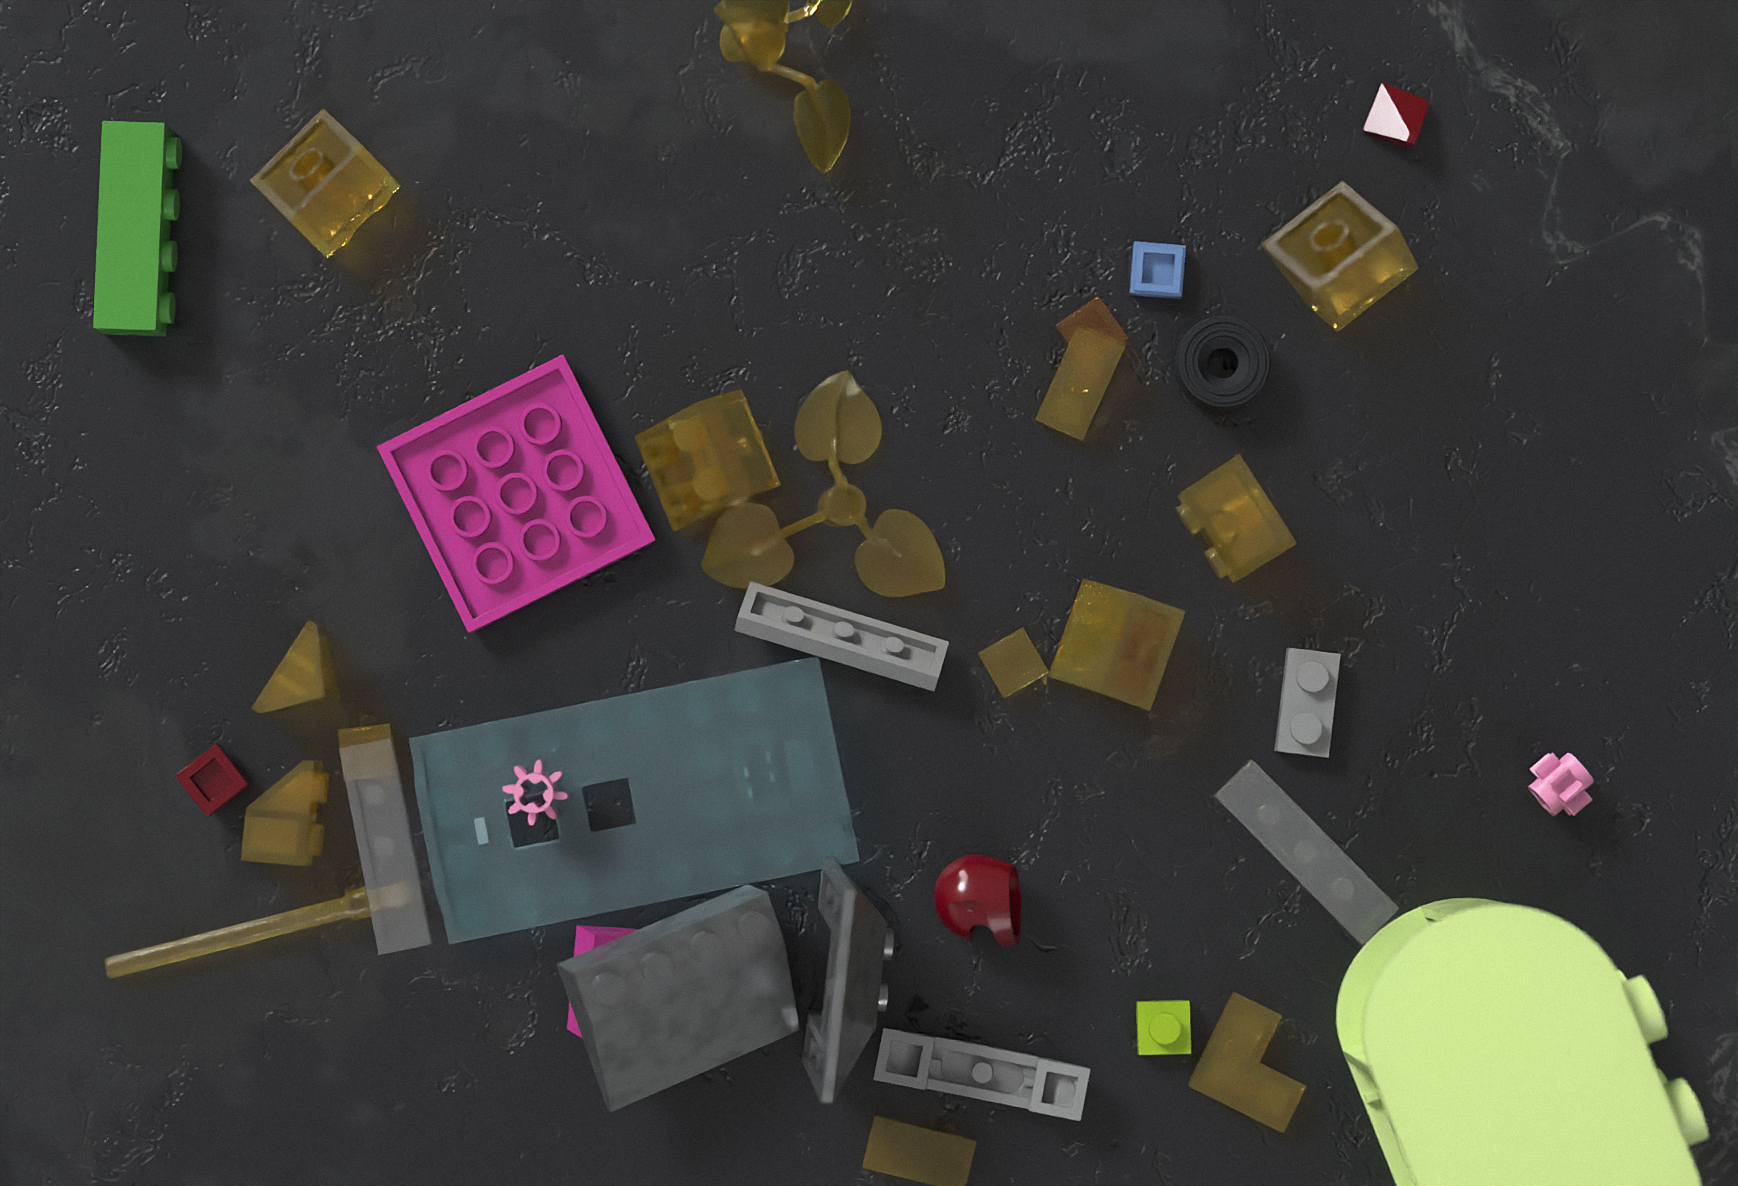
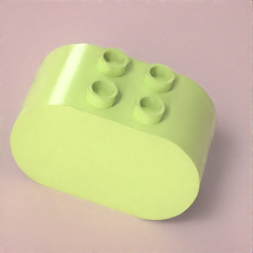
M1479 898L1446 899L1417 907L1394 919L1379 930L1362 947L1352 961L1344 976L1338 994L1336 1006L1337 1034L1343 1054L1396 1186H1701L1699 1175L1687 1146L1708 1138V1130L1702 1111L1687 1082L1682 1077L1668 1082L1663 1072L1659 1068H1655L1646 1044L1667 1036L1665 1021L1657 1000L1642 976L1627 981L1624 974L1620 970L1615 969L1604 952L1590 938L1571 924L1538 910Z

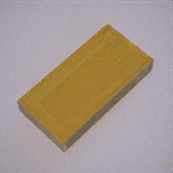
M874 1115L862 1168L935 1186H966L976 1140Z

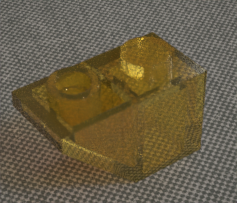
M303 760L246 807L241 860L308 866L312 865L313 855L320 856L323 846L324 827L323 825L316 824L318 803H326L329 788V774L321 772L322 761Z

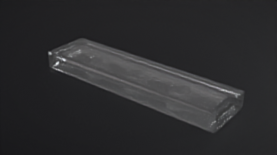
M392 738L339 748L378 954L382 955L431 945L433 942L394 741Z
M1252 759L1213 795L1359 944L1363 945L1399 909Z

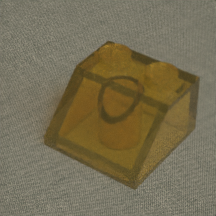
M324 108L250 180L326 258L337 248L347 244L354 232L374 212L382 209L390 200L391 195L401 186L367 149Z
M1343 181L1261 244L1307 305L1337 332L1419 269L1399 228Z
M1240 454L1177 496L1182 503L1181 506L1176 508L1179 517L1192 535L1200 531L1210 549L1204 552L1205 557L1220 579L1228 575L1232 583L1297 544Z

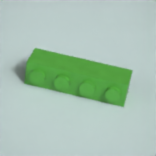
M102 121L93 329L102 334L166 336V323L172 324L174 322L175 296L173 292H168L169 272L176 271L178 252L176 241H170L171 220H178L180 198L178 189H172L173 169H179L181 166L182 145L180 138H175V132L165 123Z

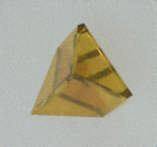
M307 621L252 706L253 710L259 714L269 715L340 699L326 628L315 621Z

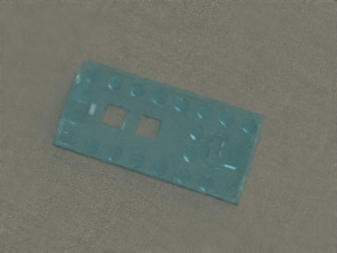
M819 656L409 738L414 765L415 792L435 894L444 918L448 944L822 869L823 856L834 857L840 865L860 861ZM544 759V772L552 775L554 772L564 771L562 778L557 781L559 790L570 793L569 798L564 800L557 799L553 804L559 813V817L556 818L559 839L515 848L506 809V802L513 801L514 794L502 791V788L510 784L516 785L519 780L514 772L515 766L521 765L528 773L534 772L536 761ZM627 778L636 823L592 832L583 787ZM528 780L527 784L530 787V791L525 797L543 795L548 789L546 783L541 781L534 784Z

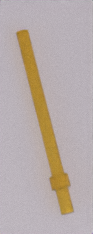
M409 881L370 891L367 886L346 891V897L105 958V969L108 977L111 979L351 917L353 922L373 917L376 910L413 901L412 888Z

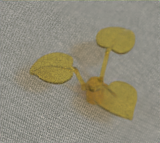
M722 0L716 6L714 12L725 23L720 34V48L723 56L732 63L751 62L757 66L759 71L776 73L799 82L805 87L806 90L800 92L794 101V123L800 142L810 161L820 173H826L838 158L849 134L851 112L848 99L836 81L825 79L816 84L813 77L775 62L780 58L785 48V33L788 31L787 23L809 17L815 11L821 25L832 27L845 18L853 0H806L807 4L803 8L789 12V0Z
M838 372L819 384L806 398L796 417L794 435L800 453L811 461L829 459V468L835 480V486L827 489L821 495L818 502L819 512L779 530L776 515L765 506L744 503L730 508L714 525L701 563L703 572L709 577L724 585L735 588L748 589L750 581L770 586L787 575L794 563V553L784 538L824 521L829 526L835 528L856 524L860 532L868 538L856 550L855 567L859 578L871 591L886 597H903L940 590L945 586L943 557L927 525L919 517L908 511L890 509L884 511L878 517L874 530L871 529L867 524V518L863 516L866 510L864 494L856 486L847 484V478L839 467V461L846 464H857L870 457L877 449L882 433L881 420L877 409L858 386L850 372Z

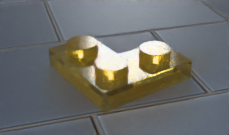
M1233 991L1190 1078L1188 1086L1284 1133L1306 1085L1260 1063L1282 1015Z

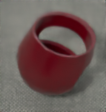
M969 854L949 864L939 875L934 889V906L942 924L952 934L969 941L973 938L976 925H985L991 929L995 939L1002 947L1019 944L1022 931V899L1016 865L980 854Z

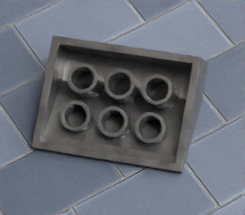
M748 884L556 964L604 1101L610 1112L800 1030L785 941L768 892Z

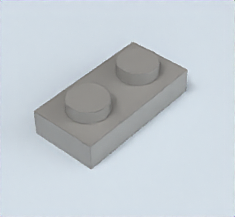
M1296 648L1286 649L1275 743L1276 752L1329 758L1341 654Z

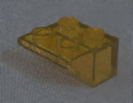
M742 389L698 401L634 436L673 532L747 503L781 486Z
M1082 579L1048 677L1139 710L1150 711L1185 611L1136 593Z

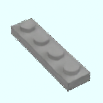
M751 581L734 631L931 691H935L949 644L948 641Z

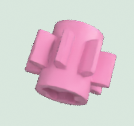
M1548 753L1530 768V771L1537 779L1528 786V789L1552 816L1557 815L1562 809L1569 816L1571 814L1575 816L1593 800L1585 790L1594 783V780L1586 768L1572 754L1567 753L1559 760L1553 753Z
M544 759L536 761L534 772L528 773L521 765L515 766L514 772L519 780L516 785L510 784L502 788V791L514 794L516 803L510 807L508 812L513 814L521 809L528 812L529 825L536 824L539 812L543 810L553 820L559 817L558 810L553 804L557 799L564 800L570 797V793L567 791L559 790L557 783L564 775V771L560 770L552 775L544 772ZM528 780L534 784L541 781L546 783L548 789L543 793V797L546 800L545 804L539 800L532 803L527 801L525 795L530 791V787L527 784Z

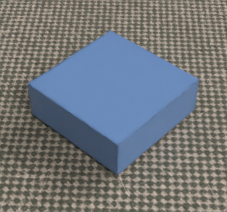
M1134 241L1129 295L1181 299L1186 246Z

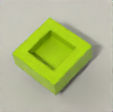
M1189 1000L1136 1001L1138 1055L1191 1054Z

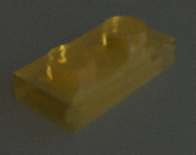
M1078 323L1035 420L1083 441L1126 344Z

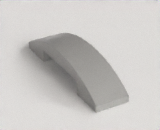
M884 1027L873 1080L922 1090L931 1089L1081 1121L1090 1068L972 1042Z

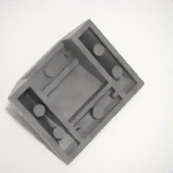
M823 856L818 909L832 931L823 1011L807 1010L801 1061L821 1102L832 1103L875 1030L878 1011L884 1012L886 1010L888 982L887 980H881L883 960H891L894 933L893 929L887 928V923L880 912L835 858Z

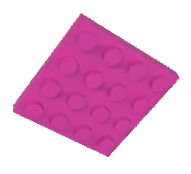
M564 354L377 446L437 571L470 634L656 542L651 528Z

